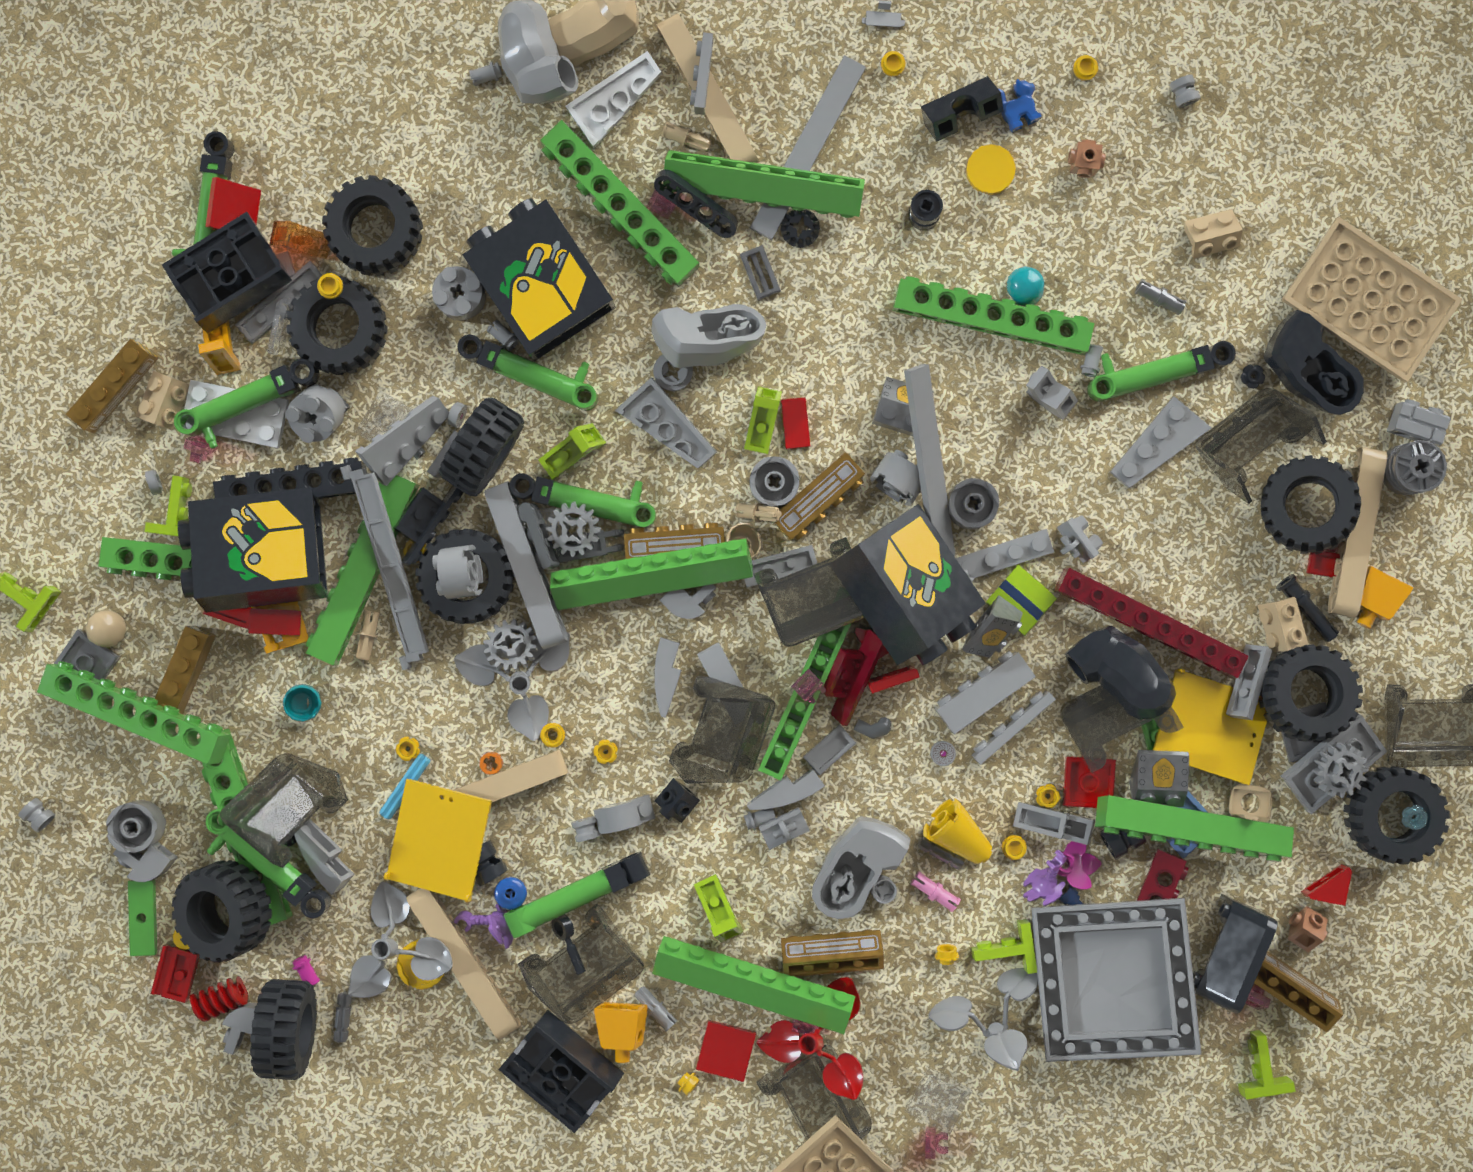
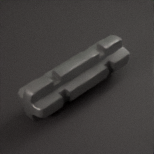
M924 836L918 844L921 850L929 851L930 855L947 864L950 863L957 870H960L965 862L963 857L953 854V852L927 840Z
M341 992L337 996V1004L339 1006L336 1007L334 1026L336 1030L334 1031L333 1040L340 1043L347 1041L349 1033L347 1029L350 1022L351 1007L349 1005L351 1004L352 996L348 995L347 992Z

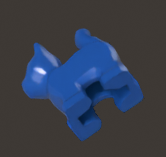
M1017 79L1013 89L1018 99L1008 102L1006 101L1004 91L998 88L1001 92L1004 110L1001 112V115L1009 125L1012 133L1022 129L1023 123L1020 121L1021 118L1026 119L1028 126L1041 119V113L1036 111L1035 103L1032 99L1033 92L1035 91L1033 83Z

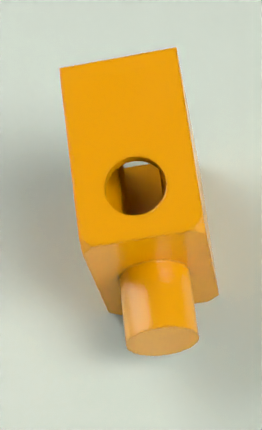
M1368 566L1360 609L1363 611L1356 623L1371 629L1376 617L1380 620L1392 619L1414 587L1372 566Z
M603 1002L594 1008L600 1045L603 1049L615 1050V1062H630V1051L636 1050L642 1045L648 1005Z

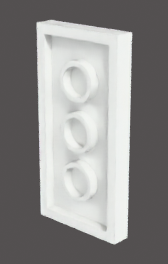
M190 380L184 409L190 410L235 389ZM277 398L211 428L215 436L279 448L289 400ZM193 417L187 419V429L193 427L195 422Z

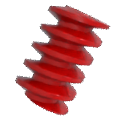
M237 976L236 983L232 978L226 979L227 987L223 982H218L217 991L214 986H209L208 995L203 989L200 990L199 999L194 993L191 994L189 998L195 1016L199 1020L207 1022L211 1020V1017L216 1018L220 1014L228 1013L230 1009H237L239 1005H246L249 995L240 976Z

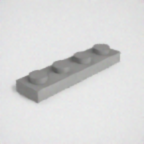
M1047 529L958 557L956 560L961 564L963 570H968L969 577L977 578L1053 553L1054 550Z
M1039 691L1029 699L1031 702L1029 706L1025 709L1022 707L1017 709L1010 716L1013 720L1006 726L1002 723L992 731L994 736L987 742L985 740L979 742L973 748L975 752L971 756L981 765L1056 700L1054 696L1048 691L1044 693Z

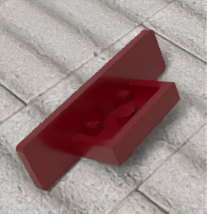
M874 630L867 631L859 650L840 648L821 690L826 697H837L831 710V715L842 726L849 725L884 649L883 643Z

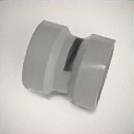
M1192 74L1178 78L1169 84L1171 92L1175 93L1177 108L1191 105L1201 99L1199 91L1195 90V80Z
M38 798L31 800L18 814L23 821L31 822V828L36 833L43 830L56 815L50 809L44 810L43 803Z
M881 875L876 884L871 888L870 893L877 902L887 904L895 899L897 888L889 877Z

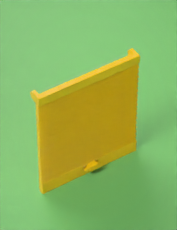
M1175 669L1172 682L1175 687L1176 696L1172 706L1162 715L1153 750L1189 752L1190 767L1250 785L1267 723L1263 716L1267 713L1266 709L1260 708L1259 702H1257L1253 720L1230 717L1226 712L1234 687L1185 672L1183 669ZM1259 696L1258 701H1262L1263 698Z
M406 779L388 871L384 874V880H393L465 900L467 903L470 902L492 801L420 781Z

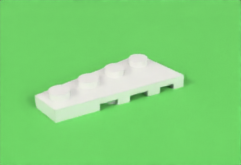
M647 51L566 105V109L593 149L662 75L661 70Z

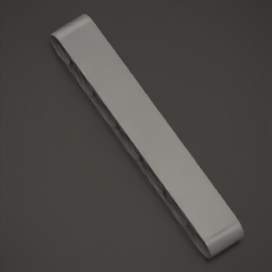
M507 481L485 490L484 493L541 647L546 650L567 642L568 634L556 607L544 569L536 560L535 553L537 551L534 543L530 541L527 535L528 526L526 522L520 518L518 510L520 505L517 497L510 490V482Z

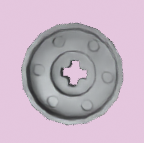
M1418 440L1394 446L1387 451L1383 483L1392 492L1406 496L1432 491L1441 484L1446 476L1447 463L1445 455L1438 446L1428 441ZM1419 464L1420 468L1416 471L1415 467Z

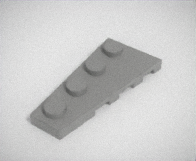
M652 377L615 410L696 468H700L717 453L714 447Z
M431 396L410 411L409 416L403 421H396L391 425L392 429L383 435L378 434L371 439V444L365 448L361 446L355 452L372 473L375 472L377 480L387 486L448 418L449 411L438 397Z
M1174 396L1109 473L1127 488H1130L1212 427Z

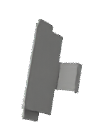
M879 0L878 9L890 10L891 1ZM866 11V18H862V24L901 27L905 26V20H901V13Z

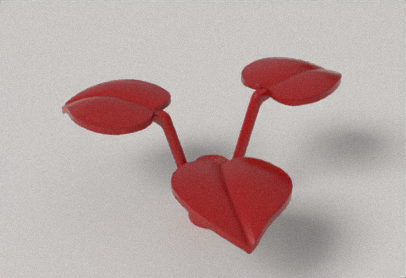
M850 977L839 978L827 987L855 996L849 1018L851 1020L855 1018L860 1010V996ZM780 1020L770 1026V1033L765 1032L757 1040L756 1043L759 1048L769 1057L779 1062L791 1063L800 1058L801 1052L807 1055L817 1053L818 1056L830 1059L832 1062L828 1063L823 1070L825 1086L832 1093L852 1100H856L859 1097L863 1087L862 1066L858 1059L850 1053H842L836 1059L835 1056L822 1051L824 1040L820 1033L825 1028L819 1027L814 1032L800 1037V1031L794 1023L788 1020Z

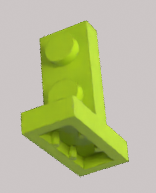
M758 386L744 449L768 454L782 391Z
M593 423L575 427L568 432L569 436L538 459L552 480L559 477L591 451L599 449L606 444V441Z
M172 475L166 525L146 522L144 532L178 536V521L188 519V508H185L186 500L191 496L192 492L189 478Z
M7 572L0 573V591L27 609L16 627L23 632H33L61 591L54 586H44L41 592L37 594L28 587L24 586L22 588L16 584L17 579Z
M716 874L693 884L712 926L711 931L717 940L722 943L743 933V929L734 915Z
M1027 919L1017 920L1020 940H1016L1015 937H1007L1001 939V943L991 944V941L977 942L976 947H971L972 957L975 962L1022 955L1024 970L1027 974L1037 973L1030 922Z
M1260 1030L1250 1031L1251 1039L1247 1040L1250 1054L1254 1056L1255 1064L1251 1065L1253 1077L1257 1081L1238 1083L1239 1093L1247 1100L1296 1092L1294 1082L1289 1077L1273 1078L1266 1035Z

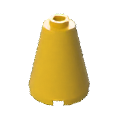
M954 798V802L948 799L940 804L930 816L935 817L930 826L927 823L924 826V837L975 864L988 861L992 855V845L961 802Z

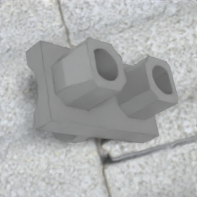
M1081 515L1075 519L1071 518L1057 527L1063 536L1060 540L1065 545L1060 552L1063 555L1070 552L1074 559L1079 557L1082 563L1096 557L1099 554L1098 549L1103 545L1099 536L1094 534L1088 538L1083 532L1089 526L1084 516Z
M799 807L758 826L769 850L810 831Z

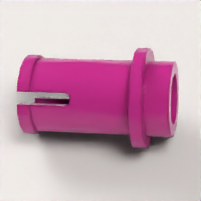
M305 954L292 962L294 965L292 969L297 970L302 981H307L312 985L317 984L320 979L310 963L311 958H307Z

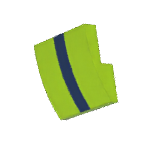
M1017 565L986 601V604L990 606L999 595L1023 612L1020 620L1022 626L1018 631L1026 636L1057 598L1020 565Z

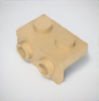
M1232 209L1184 221V230L1192 244L1191 255L1193 259L1206 257L1225 250H1232L1241 244L1243 229Z
M153 371L143 399L139 404L136 417L173 430L175 427L174 417L182 409L189 384Z
M1295 597L1257 605L1259 618L1266 635V643L1272 649V652L1289 651L1308 644Z

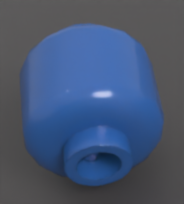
M507 877L496 885L494 891L495 900L504 909H516L526 901L527 888L520 879Z

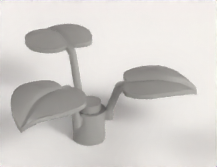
M567 632V642L546 650L541 647L538 640V643L534 644L537 646L538 652L532 653L535 660L526 672H515L512 676H508L502 670L497 671L495 664H489L487 660L489 657H486L483 651L487 649L484 644L474 645L456 655L454 661L462 676L475 685L485 686L491 684L494 680V672L510 682V689L516 694H521L523 699H517L511 703L507 714L509 723L516 731L535 741L539 738L542 728L547 724L549 708L543 697L539 695L527 697L526 692L530 687L529 676L538 663L543 669L548 671L558 670L564 666L569 656L570 634Z
M381 882L374 893L371 904V917L376 926L383 928L390 925L385 934L381 935L382 939H378L373 943L371 948L372 955L362 956L355 962L351 971L350 987L348 990V995L353 997L367 998L384 992L391 981V973L384 968L386 965L384 959L393 958L396 954L413 955L411 969L415 976L422 980L437 979L450 971L453 966L448 948L436 938L425 937L419 939L416 944V951L398 949L397 942L388 937L395 928L394 923H402L407 919L410 906L406 899L407 895L387 882Z
M1024 968L1011 969L1001 974L997 986L1001 993L1006 994L1004 996L1002 1024L994 1022L986 1029L976 1015L970 1012L972 1009L971 1001L962 996H952L936 1004L929 1013V1019L938 1027L947 1031L960 1030L967 1025L969 1018L973 1019L983 1032V1035L988 1037L984 1043L986 1054L998 1064L1018 1071L1028 1043L1022 1032L1013 1029L1007 1030L1008 1002L1010 997L1016 1001H1023L1029 998L1037 988L1038 974H1027Z

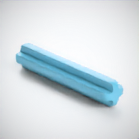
M419 754L381 808L379 812L381 816L388 820L394 816L402 802L406 779L418 781L429 765L430 759L426 755Z

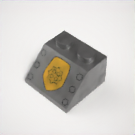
M886 377L872 424L913 436L906 382Z
M998 595L975 623L977 627L968 633L962 650L966 653L989 658L995 651L1001 652L1008 642L1006 640L1010 633L1015 635L1022 626L1020 620L1023 612Z
M1138 750L1129 780L1132 799L1173 807H1183L1188 793L1189 752Z

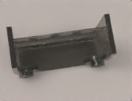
M1266 388L1259 391L1202 436L1196 443V449L1224 487L1250 504L1252 499L1245 486L1247 474L1242 468L1277 439L1285 443H1295L1308 435L1322 445L1327 441L1318 418L1314 413L1276 389Z

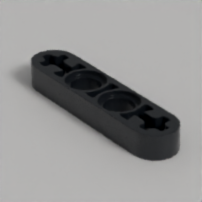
M664 169L657 173L654 188L660 195L718 236L730 238L736 233L738 221L732 213L673 171ZM666 180H669V181H670V184H669V183H667L666 185H663V184H662V181H663V182H665ZM683 192L689 193L693 200L684 201L680 198V194ZM708 207L712 210L713 214L709 216L703 215L700 212V208ZM727 223L730 224V227H729V226H727V227H725V228L722 227V224H724V225L727 224Z

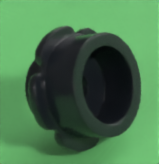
M1257 364L1245 366L1241 374L1242 383L1252 389L1257 388L1259 384H1263L1265 381L1263 368Z

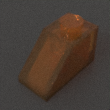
M274 221L270 246L321 259H327L329 253V242L324 238L323 232L292 221Z

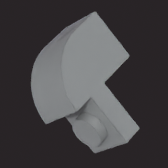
M1040 366L1037 372L1031 375L1026 385L1028 387L1026 393L1033 400L1062 420L1065 419L1078 402L1072 390L1057 382L1051 372L1043 366Z
M713 584L704 585L692 597L684 589L669 591L660 601L677 617L692 619L705 613L699 604L703 602L706 605L714 598L716 594L713 591L716 587Z
M649 794L593 810L599 834L629 829L655 819Z
M159 842L151 845L144 855L139 852L125 853L117 849L113 853L122 866L132 868L127 878L136 882H147L163 875L178 858Z
M247 1003L244 1006H239L224 1019L222 1025L230 1028L226 1031L223 1043H226L223 1052L233 1055L240 1049L244 1034H252V1020L254 1019V1010L257 1003Z

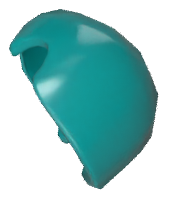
M1023 266L1015 269L1008 276L1006 287L1008 294L1016 301L1017 305L1026 306V304L1034 305L1043 297L1045 283L1037 269Z
M298 684L291 687L283 698L285 713L292 720L300 722L313 719L320 711L322 704L319 692L313 686L307 684Z

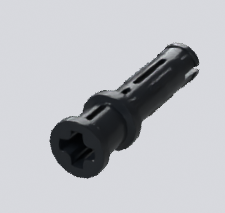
M1294 574L1284 578L1276 586V589L1282 591L1287 598H1296L1299 610L1326 642L1336 638L1339 631L1310 599V592L1300 586Z

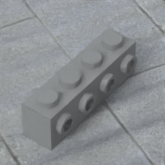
M1006 652L998 658L999 663L992 668L990 665L986 666L977 673L979 677L973 682L970 680L963 682L957 687L959 691L953 696L947 694L937 701L938 706L934 709L951 733L956 734L1036 677L1019 652Z

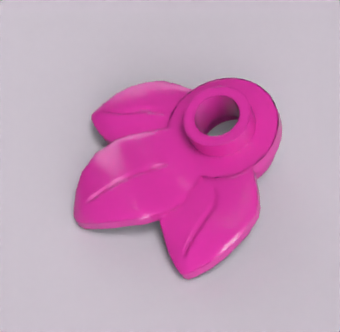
M1071 841L1067 844L1064 852H1062L1067 857L1068 868L1060 867L1058 875L1066 877L1068 883L1074 888L1081 890L1090 889L1092 884L1088 875L1094 873L1101 866L1102 862L1095 856L1085 853V844Z

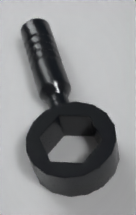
M566 914L551 921L552 930L558 939L565 940L566 950L576 974L579 975L586 972L576 945L572 943L570 938L574 935V926L571 919Z

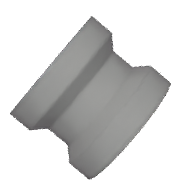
M595 816L571 822L572 828L576 830V842L600 836L599 830L595 828Z

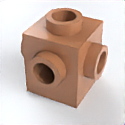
M1089 139L1078 142L1069 151L1068 164H1071L1070 173L1077 174L1078 177L1082 178L1095 176L1100 168L1104 167L1106 155L1102 153L1103 145L1096 144V141Z
M1306 906L1300 912L1293 913L1290 917V929L1287 939L1309 953L1326 938L1328 919Z

